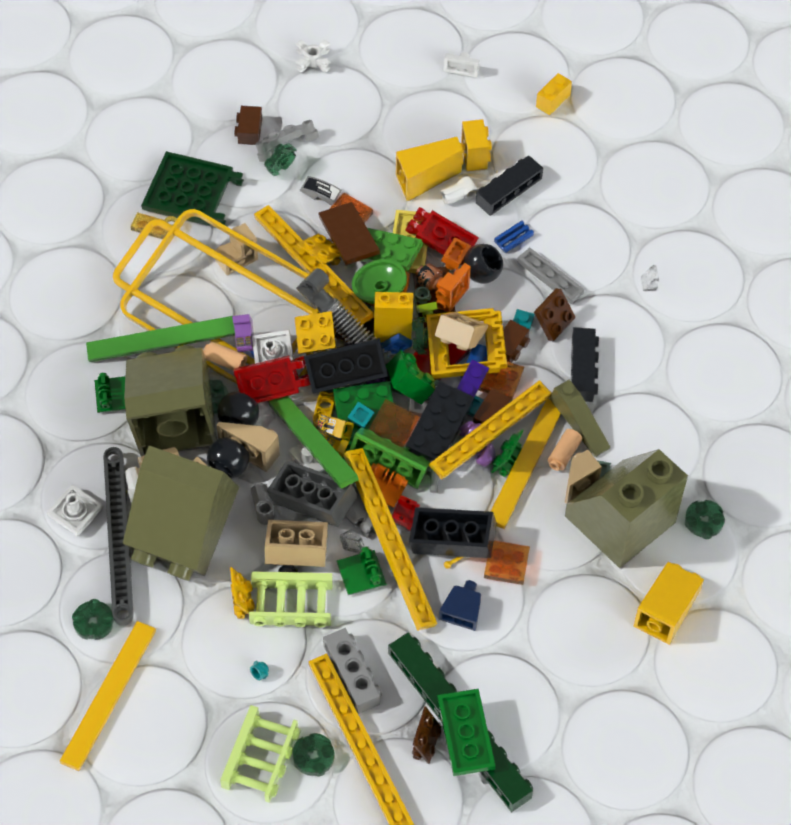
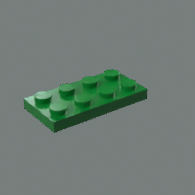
M479 688L437 695L453 776L495 770L496 766Z

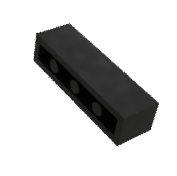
M529 155L524 159H520L513 167L507 168L499 177L493 178L485 187L478 189L476 192V204L488 215H493L540 181L543 176V167Z
M573 327L571 382L581 393L585 402H593L594 395L598 394V384L595 383V379H598V368L595 367V363H598L599 352H595V347L599 346V336H596V329Z

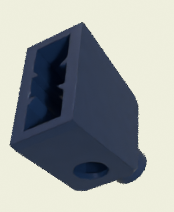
M466 580L464 587L456 585L452 588L440 608L439 620L476 631L481 593L475 591L477 584L474 581Z

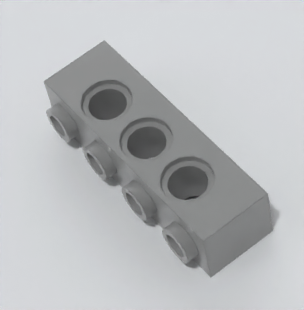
M346 628L324 636L323 646L357 713L360 714L380 705L382 692L378 685H374L372 681L373 674L369 667H365L363 663L365 662L364 656L360 650L357 651L353 634H348ZM348 651L349 654L342 655L340 652ZM356 668L358 671L350 672L349 669ZM359 685H365L367 688L359 689L357 687Z

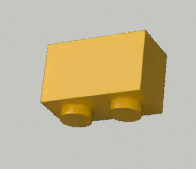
M557 73L537 93L536 107L551 115L570 96L572 81Z

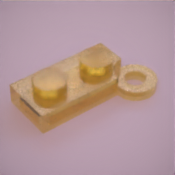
M137 212L131 224V230L141 233L149 221L159 218ZM169 216L164 221L167 223L173 221L175 223L177 218ZM156 226L148 235L164 239L168 231Z

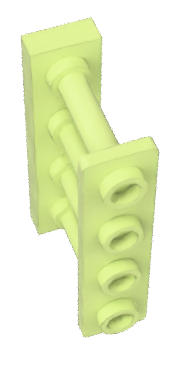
M251 573L252 588H257L256 612H249L250 624L255 626L275 625L278 627L285 625H295L296 627L311 625L319 628L331 626V614L325 613L326 590H332L333 587L332 573ZM267 588L278 589L276 612H264L265 589ZM286 589L298 590L297 613L284 612ZM307 589L318 590L317 613H305Z
M250 705L220 779L221 787L230 790L232 784L239 783L265 792V801L270 803L271 798L275 797L278 792L279 785H277L279 777L283 778L286 766L284 764L286 759H290L292 756L293 747L291 746L293 741H297L301 729L298 728V721L293 720L291 727L262 719L259 716V708ZM262 727L287 735L284 745L281 746L254 737V734H252L254 728ZM253 745L280 754L276 765L246 756L245 750L247 746ZM246 764L273 773L269 784L239 775V772H237L239 765Z

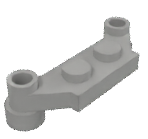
M306 120L301 125L296 126L287 125L283 130L271 132L268 134V137L258 141L256 147L259 161L270 160L273 157L271 153L272 148L301 135H304L306 141L317 139L319 134L314 127L313 121Z

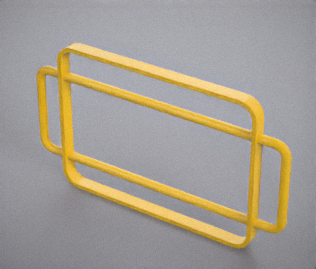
M196 209L184 211L173 226L161 219L149 221L113 272L114 283L126 291L120 301V308L123 314L147 331L156 329L127 312V304L133 295L182 325L193 323L138 290L174 236L184 240L310 315L320 313L317 309L179 230L187 219L191 217L201 218L305 279L309 275ZM159 226L168 231L133 283L129 285L121 280L120 274L151 230ZM325 286L323 289L329 294L328 289ZM297 337L292 343L293 355L298 349ZM220 338L209 340L237 351V348ZM239 352L247 356V364H255V359L243 352ZM206 360L210 369L237 384L235 376ZM306 367L302 370L298 377L308 374Z

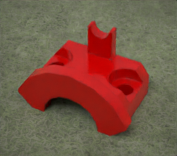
M400 495L392 513L394 522L410 531L415 507H420V504Z

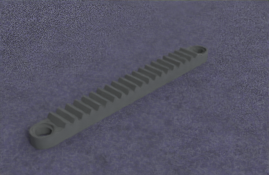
M110 447L105 450L103 460L112 614L116 624L125 626L131 623L134 617L130 548L123 544L128 522L125 469L122 451L117 447ZM112 454H116L119 456V458L116 461H110L108 459L109 456ZM122 610L129 613L126 618H119L117 615Z

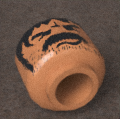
M430 263L424 266L421 265L416 271V281L422 287L428 288L429 291L437 290L438 287L436 285L438 280L443 277V272Z

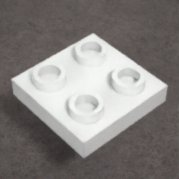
M290 330L252 336L255 364L289 355L291 361L294 360Z
M71 485L47 511V516L76 536H79L103 510V505L74 485Z

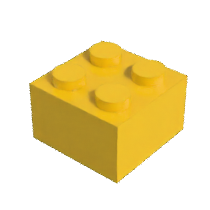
M483 119L462 121L461 143H463L465 149L463 157L466 172L485 170L488 168V162H491L490 151L492 150L491 140L487 139L489 131L488 126L484 125Z

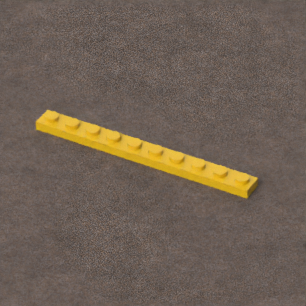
M269 205L254 213L255 219L308 274L318 268L328 275L329 283L326 287L330 296L337 298L340 304L342 303L341 307L345 306V311L348 309V314L351 312V316L355 315L354 319L358 318L357 322L361 321L360 325L374 318L373 312L327 264L321 263L296 245L303 240Z
M363 448L346 451L343 456L346 463L358 475V481L355 482L417 631L435 627L438 624Z
M326 653L308 661L309 667L388 824L414 825L328 654Z

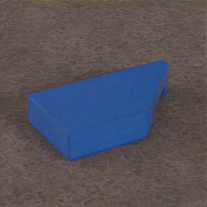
M398 333L382 342L381 346L385 351L397 354L400 350L404 351L412 347V340Z

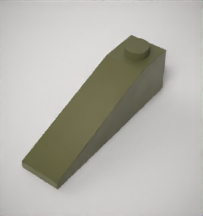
M570 379L556 386L550 400L573 430L581 434L583 443L593 456L596 457L609 450L610 445L581 393Z

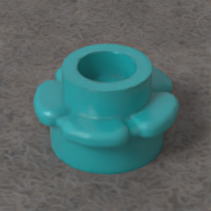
M255 661L250 667V672L256 680L266 679L269 668L266 663Z

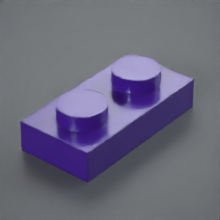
M472 359L457 389L475 397L489 368Z

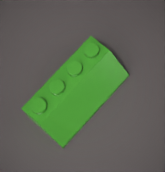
M362 427L356 432L350 450L363 448L371 466L373 463H379L386 467L385 473L388 468L390 469L388 475L391 476L393 471H395L393 477L397 473L405 476V479L408 480L407 484L416 489L419 488L431 463L424 457L410 452L407 448L400 447L389 439L382 438L373 431Z

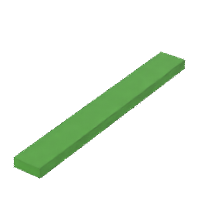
M232 316L86 342L88 361H99L235 336V328Z
M288 396L268 400L269 406L341 489L358 481V475Z

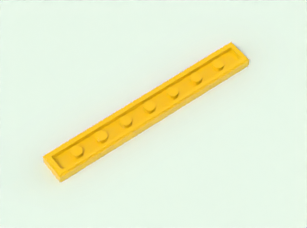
M539 380L429 464V467L443 480L550 398L552 393Z
M549 398L545 401L490 511L494 513L497 527L505 529L561 416V413Z
M139 621L136 622L62 755L60 764L80 771L156 632L154 627Z

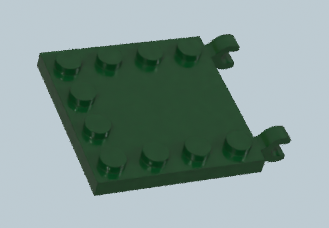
M166 151L141 204L142 210L178 218L184 211L196 209L225 225V214L216 213V210L229 181L237 186H242L244 181L242 179L243 173L234 172L231 166ZM198 217L187 219V221L210 226L209 223Z

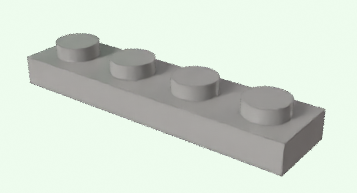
M530 247L517 258V262L552 290L556 288L562 289L570 304L584 294V289Z

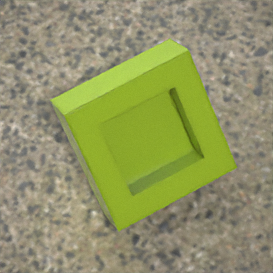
M436 302L415 306L416 312H422V316L433 314V310L438 309Z

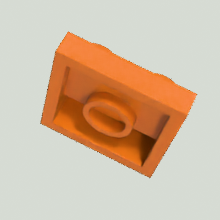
M464 263L461 268L455 270L454 274L448 272L438 280L436 285L438 290L435 292L438 309L445 310L448 313L451 312L466 293L470 285L471 266Z

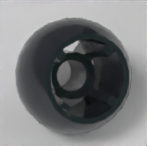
M477 244L470 248L464 257L463 264L466 263L471 266L470 279L480 284L490 283L497 279L503 270L502 256L492 245Z
M230 392L221 399L218 405V418L220 422L255 425L259 418V406L252 397L244 393Z
M219 438L208 450L207 463L210 467L225 472L231 479L237 478L248 467L249 452L244 446L231 438Z

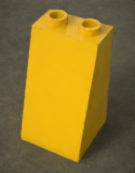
M457 136L396 152V177L407 201L462 172L465 149Z
M375 292L374 336L380 338L381 343L398 333L411 340L413 293Z
M668 561L639 605L633 627L670 645L702 589L704 579L698 574L691 573L680 565Z

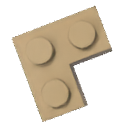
M245 223L232 229L257 244V238ZM230 236L229 243L215 249V251L242 267L258 260V252L232 236ZM215 259L226 275L235 272V270Z

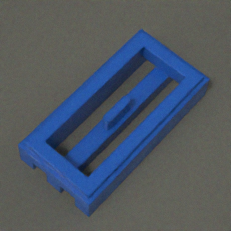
M522 220L495 237L494 242L507 253L532 237L534 231L532 229L529 230V226H525Z

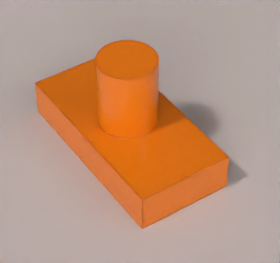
M454 238L443 255L441 262L445 263L446 268L450 270L459 268L471 245Z

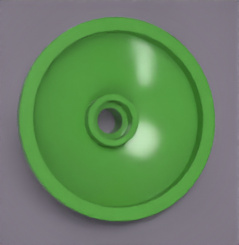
M387 259L375 260L362 266L355 273L352 279V290L361 301L375 304V292H402L407 283V275L403 266L396 261Z

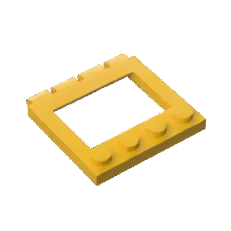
M493 308L457 312L489 325L485 332L488 361L478 363L489 368L487 373L500 372V369L507 368L501 311H494ZM447 313L426 315L432 377L438 379L464 376L470 363L450 365L448 344L441 342L440 338L435 336L441 314Z

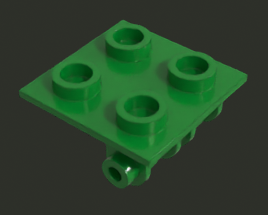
M100 373L98 379L94 380L97 413L124 410L125 376L109 378L106 373Z
M523 429L517 434L513 433L509 440H505L500 447L502 451L492 463L494 467L491 473L498 470L499 474L503 477L509 475L522 449V445L518 441L524 431Z
M363 547L361 549L362 552L358 555L336 560L348 595L387 585L375 550Z

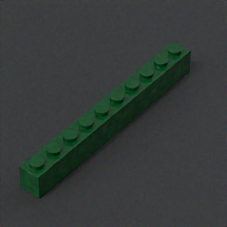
M408 632L388 645V654L442 722L437 695L457 692V689L452 683L449 684L441 668H436L430 654L421 649L419 640L416 637H412ZM488 730L496 767L495 770L480 773L512 813L532 799L533 786L528 779L524 780L520 775L518 766L514 762L511 763L504 748L498 747L494 742V736Z

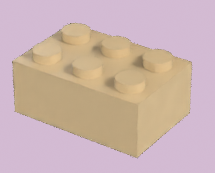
M268 520L265 540V564L325 567L328 522Z

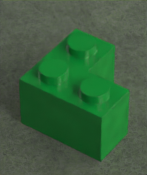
M400 350L386 365L393 388L422 405L436 388L434 378L429 373L420 371L416 364V358L411 353H405Z

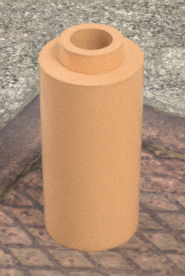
M215 342L206 344L203 350L206 360L233 371L235 368L245 366L247 362L246 355Z
M573 429L565 430L548 458L549 466L553 470L565 469L583 439L580 433Z

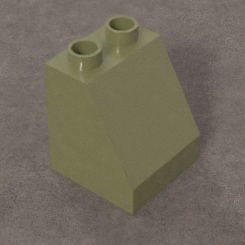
M185 345L176 348L174 352L159 355L154 352H145L138 355L136 359L126 360L124 396L126 419L141 456L146 454L149 446L161 450L175 446L178 451L211 446L217 440L209 370L202 347L195 348Z
M149 446L139 470L123 544L134 550L130 560L153 568L156 559L170 563L167 571L168 574L186 581H190L193 572L205 576L239 486L223 471Z
M660 449L623 459L566 505L565 517L614 564L621 568L676 523L688 475Z

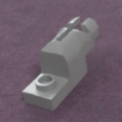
M352 483L358 497L345 518L355 528L358 529L360 527V532L366 538H370L376 532L359 491Z

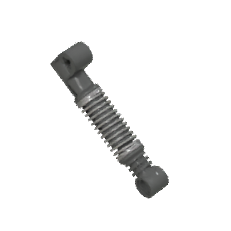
M316 268L296 287L320 313L332 311L334 328H337L336 332L340 331L339 335L343 334L342 338L346 337L345 341L349 340L348 344L372 340L370 337L373 333L369 334L370 330L366 331L367 327L363 328L364 324L360 325L361 321L357 322L358 318L354 319L355 315L351 316V312L348 314V309L345 311V306L342 308V303L340 304L337 298H332L323 289L329 283V277L323 270ZM383 348L382 351L387 365L395 355L388 356V352H384L385 349ZM389 374L387 376V381H391Z

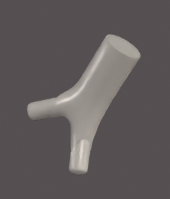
M431 469V472L427 471V475L430 477V492L437 493L439 476Z

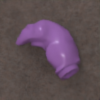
M469 421L460 428L461 433L459 435L465 437L481 424ZM491 443L475 455L476 463L485 467L495 459V448Z

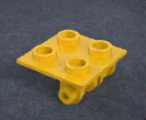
M319 233L296 244L323 264L329 262L332 265H338L341 261L339 259L340 254L334 243Z
M332 311L295 317L298 354L306 353L307 355L315 351L336 348Z
M230 567L234 614L238 619H243L246 614L249 615V612H254L255 603L251 596L253 588L249 580Z

